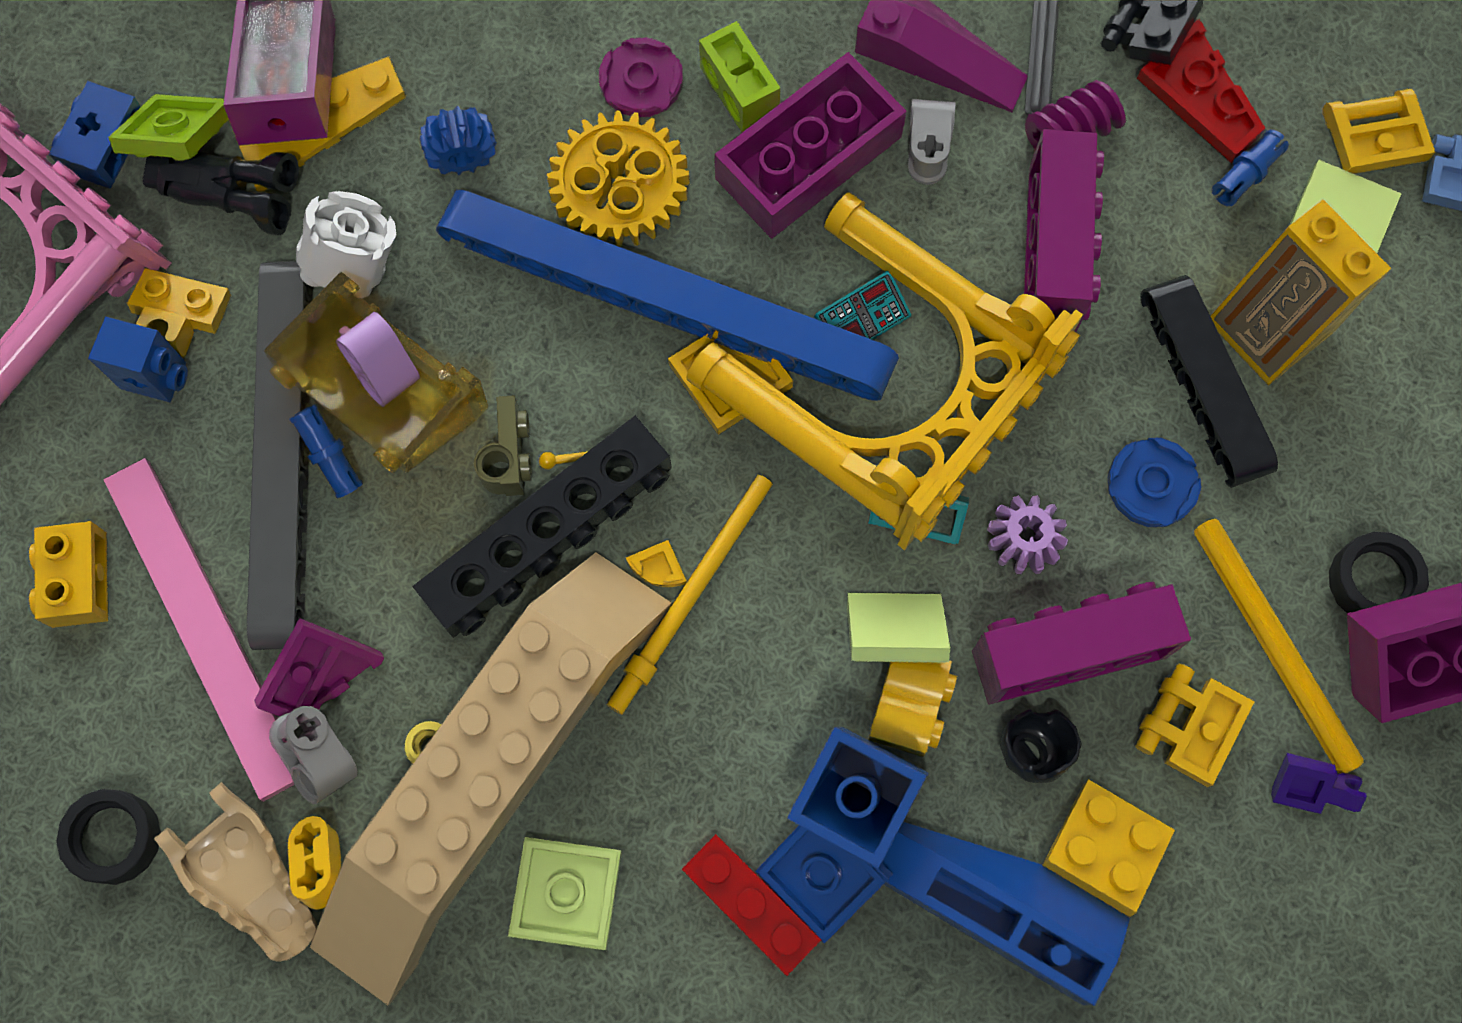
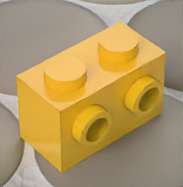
M91 521L34 528V543L29 548V560L35 571V588L30 591L29 604L35 619L51 628L108 621L106 532Z

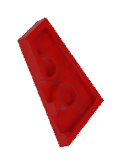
M1198 19L1192 25L1171 65L1149 62L1140 70L1137 79L1232 163L1240 153L1244 152L1262 135L1265 126L1241 86L1234 85L1224 68L1226 63L1218 49L1215 51L1212 49L1205 37L1207 30L1201 20Z

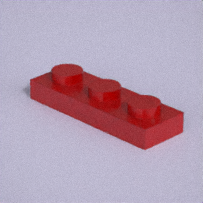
M716 834L681 869L786 976L821 941Z

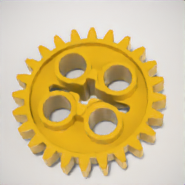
M616 111L614 120L607 122L605 116L602 113H598V125L592 126L586 119H583L582 126L584 132L579 134L569 129L567 133L570 144L557 142L556 147L560 157L555 156L549 159L551 170L553 171L547 173L549 187H552L549 190L551 202L557 203L555 205L557 216L559 218L567 217L566 222L569 229L574 230L581 226V233L588 236L596 233L597 238L605 242L608 237H614L615 244L618 247L622 246L624 237L630 236L635 246H638L640 233L645 232L650 238L655 239L656 224L669 229L670 218L668 214L680 216L681 205L678 201H687L688 198L687 188L685 187L689 184V171L685 170L687 168V157L680 154L679 140L669 142L670 134L667 127L655 132V119L651 118L644 125H640L637 112H634L629 122L623 121L621 112ZM608 149L619 150L617 154L611 156L602 154ZM637 149V151L632 155V157L629 160V156L631 155L632 151ZM652 167L657 169L651 175L639 173L644 168ZM611 178L615 179L613 186L611 183ZM586 183L598 184L592 190L585 191L580 189ZM607 198H608V202H607V204L605 205V207L602 208V209H599V207H601V206L605 203V201L607 200ZM623 202H633L636 204L629 210L617 208Z

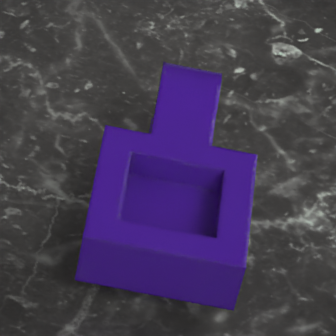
M1290 753L1285 755L1271 792L1274 803L1318 814L1322 813L1326 803L1339 806L1348 811L1360 812L1367 798L1366 793L1359 791L1363 782L1362 778L1349 773L1337 774L1335 764Z

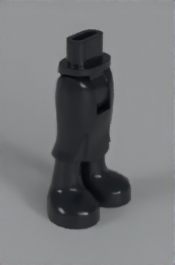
M198 152L193 158L183 161L174 160L172 157L150 156L146 158L142 181L146 188L157 189L160 195L171 197L182 203L217 207L227 213L235 211L245 213L253 218L262 231L281 236L285 233L291 216L289 202L279 194L246 191L247 182L276 191L290 192L297 184L299 166L296 157L292 153L274 152L261 160L254 161L242 160L239 156L222 158Z

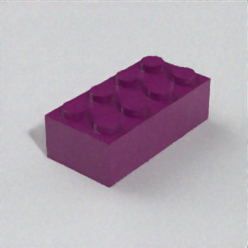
M847 52L714 154L715 179L760 228L773 239L902 138L907 111Z
M1043 129L1028 176L1024 294L1032 295L1043 301L1053 312L1055 320L1063 310L1072 314L1076 309L1082 313L1083 316L1075 329V332H1077L1082 320L1089 319L1091 303H1097L1100 294L1101 278L1100 275H1093L1094 260H1099L1102 246L1101 233H1095V219H1100L1103 206V193L1096 191V178L1100 179L1102 176L1104 152L1097 151V133Z
M1146 582L1127 589L1128 596L1110 600L1108 594H1100L1082 600L1080 602L1081 608L1064 612L1062 606H1053L1034 613L1035 620L1017 624L1015 618H1007L989 624L987 626L988 632L980 636L981 638L972 650L988 705L1169 658L1191 641L1173 584L1156 588L1155 582Z
M1462 583L1347 614L1352 694L1379 722L1386 723L1462 701Z

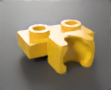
M145 268L127 305L131 313L140 315L136 325L158 330L163 337L165 336L166 340L179 355L184 358L194 335L193 329L216 333L231 294L228 288Z

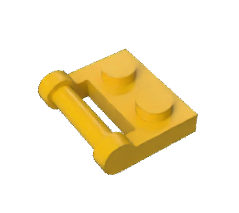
M1412 89L1398 90L1393 96L1349 104H1343L1341 101L1326 103L1323 107L1327 128L1331 130L1342 168L1345 171L1356 174L1429 161L1435 153L1417 96ZM1393 113H1397L1401 117L1351 126L1350 121Z

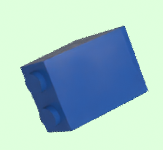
M834 727L787 818L879 869L929 773L844 727Z

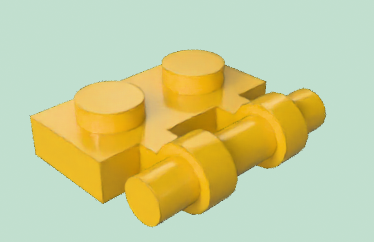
M1177 664L1171 677L1164 678L1158 690L1162 695L1152 714L1145 715L1139 727L1142 733L1135 747L1145 754L1153 755L1158 743L1164 741L1173 746L1165 764L1200 784L1210 787L1214 784L1255 701L1213 678L1207 680L1201 692H1198L1188 686L1195 673L1194 670L1186 665ZM1179 704L1191 709L1182 729L1169 723Z

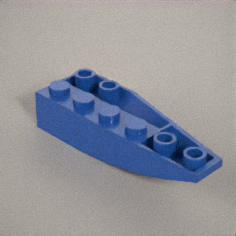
M903 822L882 861L893 873L884 883L885 886L1081 1005L1095 1006L1119 960L1130 917L1044 867L1042 864Z

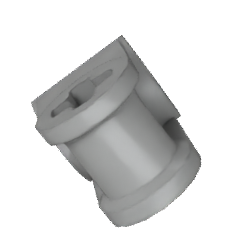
M912 99L908 138H910L908 169L912 178L918 183L925 185L935 184L945 176L953 136L956 102Z
M302 706L278 717L272 723L269 730L271 745L291 774L297 790L311 804L319 803L357 776V767L352 756L342 746L327 722L326 717L319 709L312 706ZM300 725L304 733L300 734L297 738L294 730Z

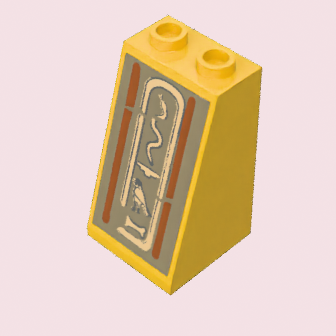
M1321 200L1287 227L1215 310L1211 318L1218 333L1269 386L1331 336L1392 268L1324 200Z

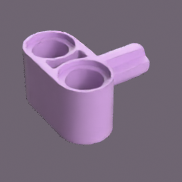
M373 312L352 329L344 326L339 330L341 336L336 340L337 346L362 386L382 407L420 379L416 367L397 335L378 313Z

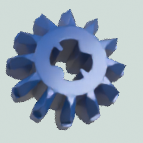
M456 106L451 111L440 109L439 116L426 117V125L420 128V143L424 151V157L429 167L439 169L441 174H447L451 171L456 172L458 176L464 171L474 173L477 166L489 165V158L495 155L496 141L492 125L487 115L478 114L476 108L461 110L459 106Z

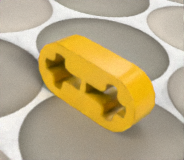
M311 816L299 821L289 835V877L292 894L307 907L317 910L326 907L342 866L338 833L321 817ZM313 845V852L307 847ZM317 872H318L323 878L317 880Z

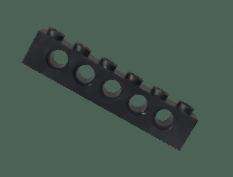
M636 415L412 587L453 638L459 633H462L463 636L470 635L486 621L484 614L499 603L501 607H505L516 600L523 592L521 585L536 574L538 578H542L552 572L560 563L558 556L571 546L575 549H580L588 544L597 534L595 528L607 518L615 521L624 516L633 506L631 500L645 489L648 493H651L660 488L669 478L667 472L672 469L670 455ZM625 466L633 471L632 475L625 481L617 482L609 478V474L616 467ZM582 494H591L597 498L595 504L586 510L574 508L573 502ZM546 522H555L560 525L557 534L551 538L543 539L536 536L538 528ZM518 550L523 553L521 561L516 566L510 568L500 566V559L507 551ZM475 578L485 580L484 589L480 594L474 597L463 595V588L469 580Z

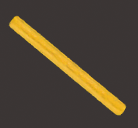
M1215 518L1202 523L1194 530V535L1331 763L1335 764L1336 771L1339 774L1349 773L1359 768L1364 763L1363 757L1220 521Z

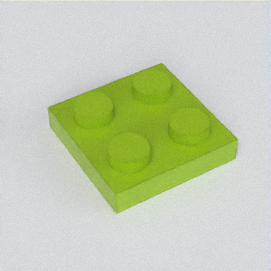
M154 94L108 138L114 153L134 154L139 158L150 156L172 157L174 160L183 161L196 156L198 150L220 131V128L229 118L223 105L224 99Z

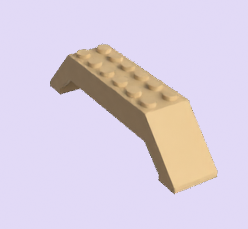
M595 552L529 604L346 855L310 948L385 1004L390 1005L419 964L421 955L440 917L613 672L644 641H647L672 603Z

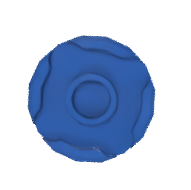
M1148 438V440L1134 441L1127 444L1113 459L1107 476L1109 495L1116 508L1130 521L1146 527H1167L1182 520L1197 503L1201 491V479H1198V472L1195 469L1197 465L1192 456L1177 443L1163 438Z

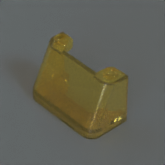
M340 272L264 349L266 356L274 365L269 372L287 389L291 390L294 386H297L376 450L373 456L387 470L395 473L400 469L408 473L475 423L488 409L489 406L481 381L464 367L457 372L456 368L449 362L443 365L383 318L378 306L374 303L369 305L362 298L358 299L355 294L360 289L358 284ZM373 312L378 313L393 329L420 375L419 380L384 407L379 405L368 394L336 344V340L341 336L339 330L342 327L347 326L352 329Z

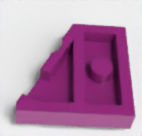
M299 618L254 702L258 709L279 717L302 706H312L320 710L324 702L335 699L350 688L348 682L369 666L375 669L381 665L384 656L377 649Z

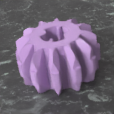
M1019 495L1011 500V508L1000 505L995 511L998 520L990 521L987 527V531L996 536L988 543L989 550H1005L998 560L1001 566L1006 565L1011 558L1017 560L1014 567L1016 574L1023 573L1027 562H1029V566L1035 574L1043 571L1044 562L1055 565L1060 559L1057 550L1064 549L1068 542L1066 537L1059 534L1067 526L1066 520H1052L1051 517L1057 509L1055 504L1048 505L1045 510L1039 508L1040 498L1038 495L1032 496L1028 506H1026ZM1027 527L1036 533L1034 537H1030L1028 542L1019 536Z

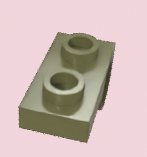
M515 395L496 397L498 442L487 444L477 452L474 458V469L482 485L489 492L499 495L505 494L506 496L524 495V481L532 480L530 454H522V438L530 436L527 410L520 411ZM497 462L509 464L507 472L502 476L490 477L487 475L488 469Z

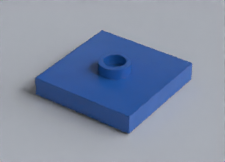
M800 825L755 871L824 944L893 875L883 863H881L878 869Z

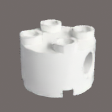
M329 192L328 198L319 202L318 196L311 200L305 210L303 233L296 247V261L301 268L300 277L303 282L313 287L321 286L334 292L348 293L355 298H365L371 294L372 288L380 283L385 273V263L396 237L395 222L390 215L388 221L381 215L382 207L378 203L357 193Z

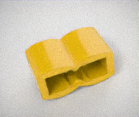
M949 660L946 663L890 662L868 740L921 757L926 754L928 747L937 749L944 727V721L936 719L941 701L950 702L957 680V675L949 673L952 661Z

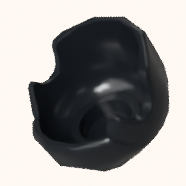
M1031 709L1017 715L1015 719H1012L1005 726L1000 742V748L1007 768L1025 781L1032 783H1048L1058 779L1078 761L1082 745L1077 727L1062 712L1052 710L1047 713H1036ZM1026 742H1030L1037 747L1039 759Z

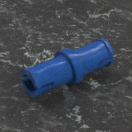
M1268 130L1249 151L1240 153L1234 159L1233 167L1228 173L1213 185V195H1217L1222 189L1225 190L1216 200L1222 205L1233 206L1252 184H1259L1267 176V169L1287 151L1288 141H1283L1278 147H1275L1284 138V135L1276 130Z
M316 404L289 418L311 452L308 455L312 465L318 464L335 492L336 498H341L363 485V482L359 480L342 451L345 445L340 438H334L319 413Z

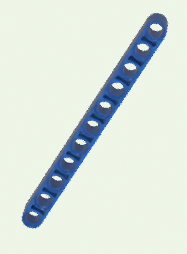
M456 190L436 227V232L446 241H450L453 238L465 243L464 248L698 337L708 334L707 337L711 339L715 330L719 331L718 338L714 340V343L767 363L768 361L771 362L772 358L776 359L786 370L867 400H881L899 359L898 354L893 349L880 342L465 190Z

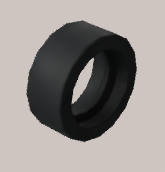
M1373 531L1355 538L1335 555L1329 569L1330 590L1336 603L1347 614L1378 605L1367 600L1358 591L1352 579L1354 561L1361 555L1369 552H1379L1390 556L1400 566L1405 577V587L1402 595L1397 600L1425 593L1429 587L1428 567L1421 552L1407 539L1391 532Z
M100 789L83 795L69 806L59 823L56 843L60 860L71 874L86 882L117 885L135 879L150 866L159 849V845L154 838L161 833L158 816L148 802L125 791ZM108 808L122 809L129 813L135 821L137 830L135 844L129 855L120 863L112 866H99L90 861L83 852L82 837L84 828L90 818L99 811Z

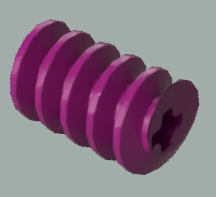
M1095 80L1088 83L1085 88L1074 90L1070 96L1059 98L1055 104L1052 103L1044 106L1041 112L1036 111L1029 114L1025 121V131L1029 142L1036 150L1043 129L1097 132L1103 137L1110 134L1112 130L1111 125L1116 129L1124 127L1126 124V114L1116 92L1108 84Z

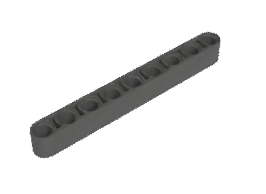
M297 261L263 262L259 269L247 601V638L252 650L283 649L299 618L304 620L305 594H300L301 577H305L306 549H302V533L307 532V505H303V489H308V461H304V446L306 444L289 418L304 410L305 403H310V376L306 377V361H311V335H307V320H312V294H308V285L300 277L301 268Z

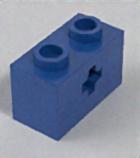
M87 81L81 94L74 99L71 113L62 130L55 135L52 141L50 157L55 163L57 160L78 175L80 179L111 189L128 154L114 153L108 137L131 117L141 105L134 96Z
M105 316L88 359L120 389L171 402L174 392L182 390L186 383V361L158 330Z

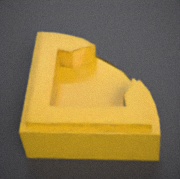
M669 540L626 557V561L632 571L637 576L639 575L640 578L642 577L647 580V583L650 582V584L659 587H677L687 583Z

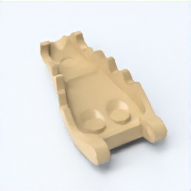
M221 782L209 792L214 802L224 810L221 815L186 844L169 828L165 829L154 840L167 855L180 882L194 899L206 908L219 913L222 919L238 930L248 933L267 954L269 959L273 961L289 960L309 945L314 938L318 924L310 909L292 894L289 873L279 856L274 838L268 827L255 810Z

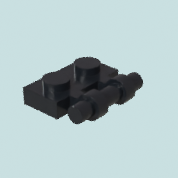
M1120 0L1117 15L1111 16L1104 27L1103 32L1105 36L1101 41V46L1106 51L1113 52L1119 44L1129 45V54L1132 59L1171 65L1203 7V0ZM1134 17L1143 19L1141 24H1134L1131 22L1133 21Z

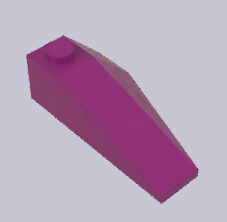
M870 0L857 28L855 53L1009 112H1013L1028 78V75L930 0Z

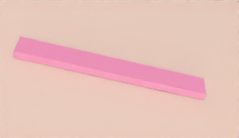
M144 458L103 479L259 800L264 802L295 785L291 774L276 750L272 747L269 739V730L277 717L256 707L254 700L261 689V685L151 463Z

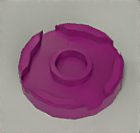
M648 37L630 38L621 42L622 46L617 47L614 51L611 49L605 54L599 67V86L606 102L616 111H620L628 116H632L634 112H637L638 117H652L666 111L678 99L683 87L682 64L679 58L677 59L671 52V48L665 43Z

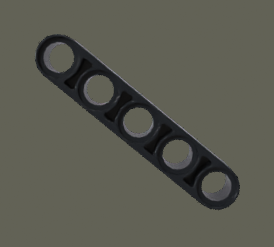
M1183 275L1142 290L1140 295L1142 307H1148L1153 318L1150 324L1160 345L1166 346L1172 358L1168 362L1179 385L1184 384L1190 396L1187 402L1198 425L1203 424L1209 437L1205 441L1217 466L1222 464L1228 480H1225L1226 485L1232 488L1276 472L1278 460L1275 449L1193 280L1189 276Z

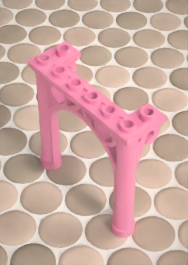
M1 103L0 198L15 211L27 229L34 249L36 272L33 290L25 309L0 339V406L78 314L105 291L113 297H121L138 282L145 269L144 266L150 270L157 271L160 267L167 270L172 264L159 252L163 247L161 242L143 228L139 230L122 215L119 214L116 219L107 212L111 206L110 203L89 187L85 192L76 185L80 177L58 160L54 165L49 162L46 157L50 151L32 136L27 134L22 138L25 134L18 129L20 125L13 119L15 115ZM7 154L23 167L25 171L12 178L2 177L7 167ZM43 189H48L65 206L55 205L43 210L40 201ZM63 220H69L74 223L77 228V239L74 244L64 250L53 249L51 235L55 225ZM56 262L70 264L56 280Z

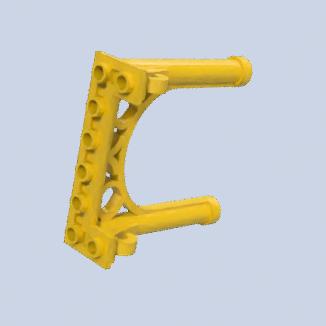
M848 192L831 210L824 229L885 272L889 271L892 277L937 308L947 319L956 335L960 351L959 376L954 391L940 410L918 427L899 435L875 439L849 436L822 423L715 343L709 344L701 351L692 363L686 379L701 391L709 390L895 528L893 535L899 538L897 545L905 550L914 538L922 542L938 521L936 517L944 506L950 508L965 488V485L960 481L968 471L976 475L992 454L987 448L996 438L1003 442L1018 422V419L1013 417L1021 406L1029 410L1042 393L1044 388L1039 383L1046 374L1054 378L1069 358L1068 353L1081 336L1075 332V329L1083 314L1076 309L1072 314L1063 310L1055 320L1051 309L1043 301L1032 295H1019L1010 305L984 292L865 209V202ZM970 326L991 341L975 346ZM988 357L997 358L1006 365L1008 373L998 383H986L977 376L975 362ZM1021 362L1025 364L1022 370H1020ZM973 395L981 399H997L981 420L974 415L971 408ZM957 410V418H953L952 416ZM948 436L964 438L965 440L944 464V452L938 441ZM912 449L921 450L930 457L932 467L928 469L924 476L916 478L906 466L898 462L899 452ZM861 456H887V458L882 459L876 466Z

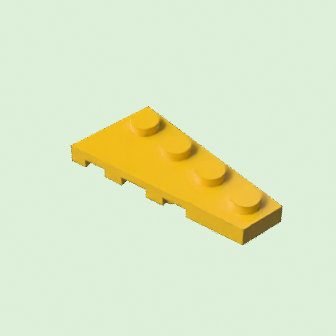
M383 58L332 78L327 138L239 145L244 160H261L274 152L292 153L296 157L300 168L305 164L306 160L323 149L327 150L341 141L340 138L357 127L364 126L405 99L406 96L390 58ZM254 184L257 192H263L266 189H268L266 187Z

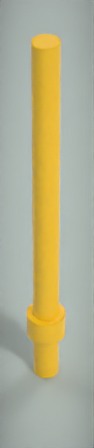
M762 475L756 476L639 656L634 654L623 671L626 673V676L606 704L609 708L623 715L642 684L645 686L649 684L657 671L655 664L773 484L769 479Z

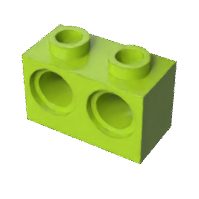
M737 21L699 40L700 68L741 132H744L780 104V86Z

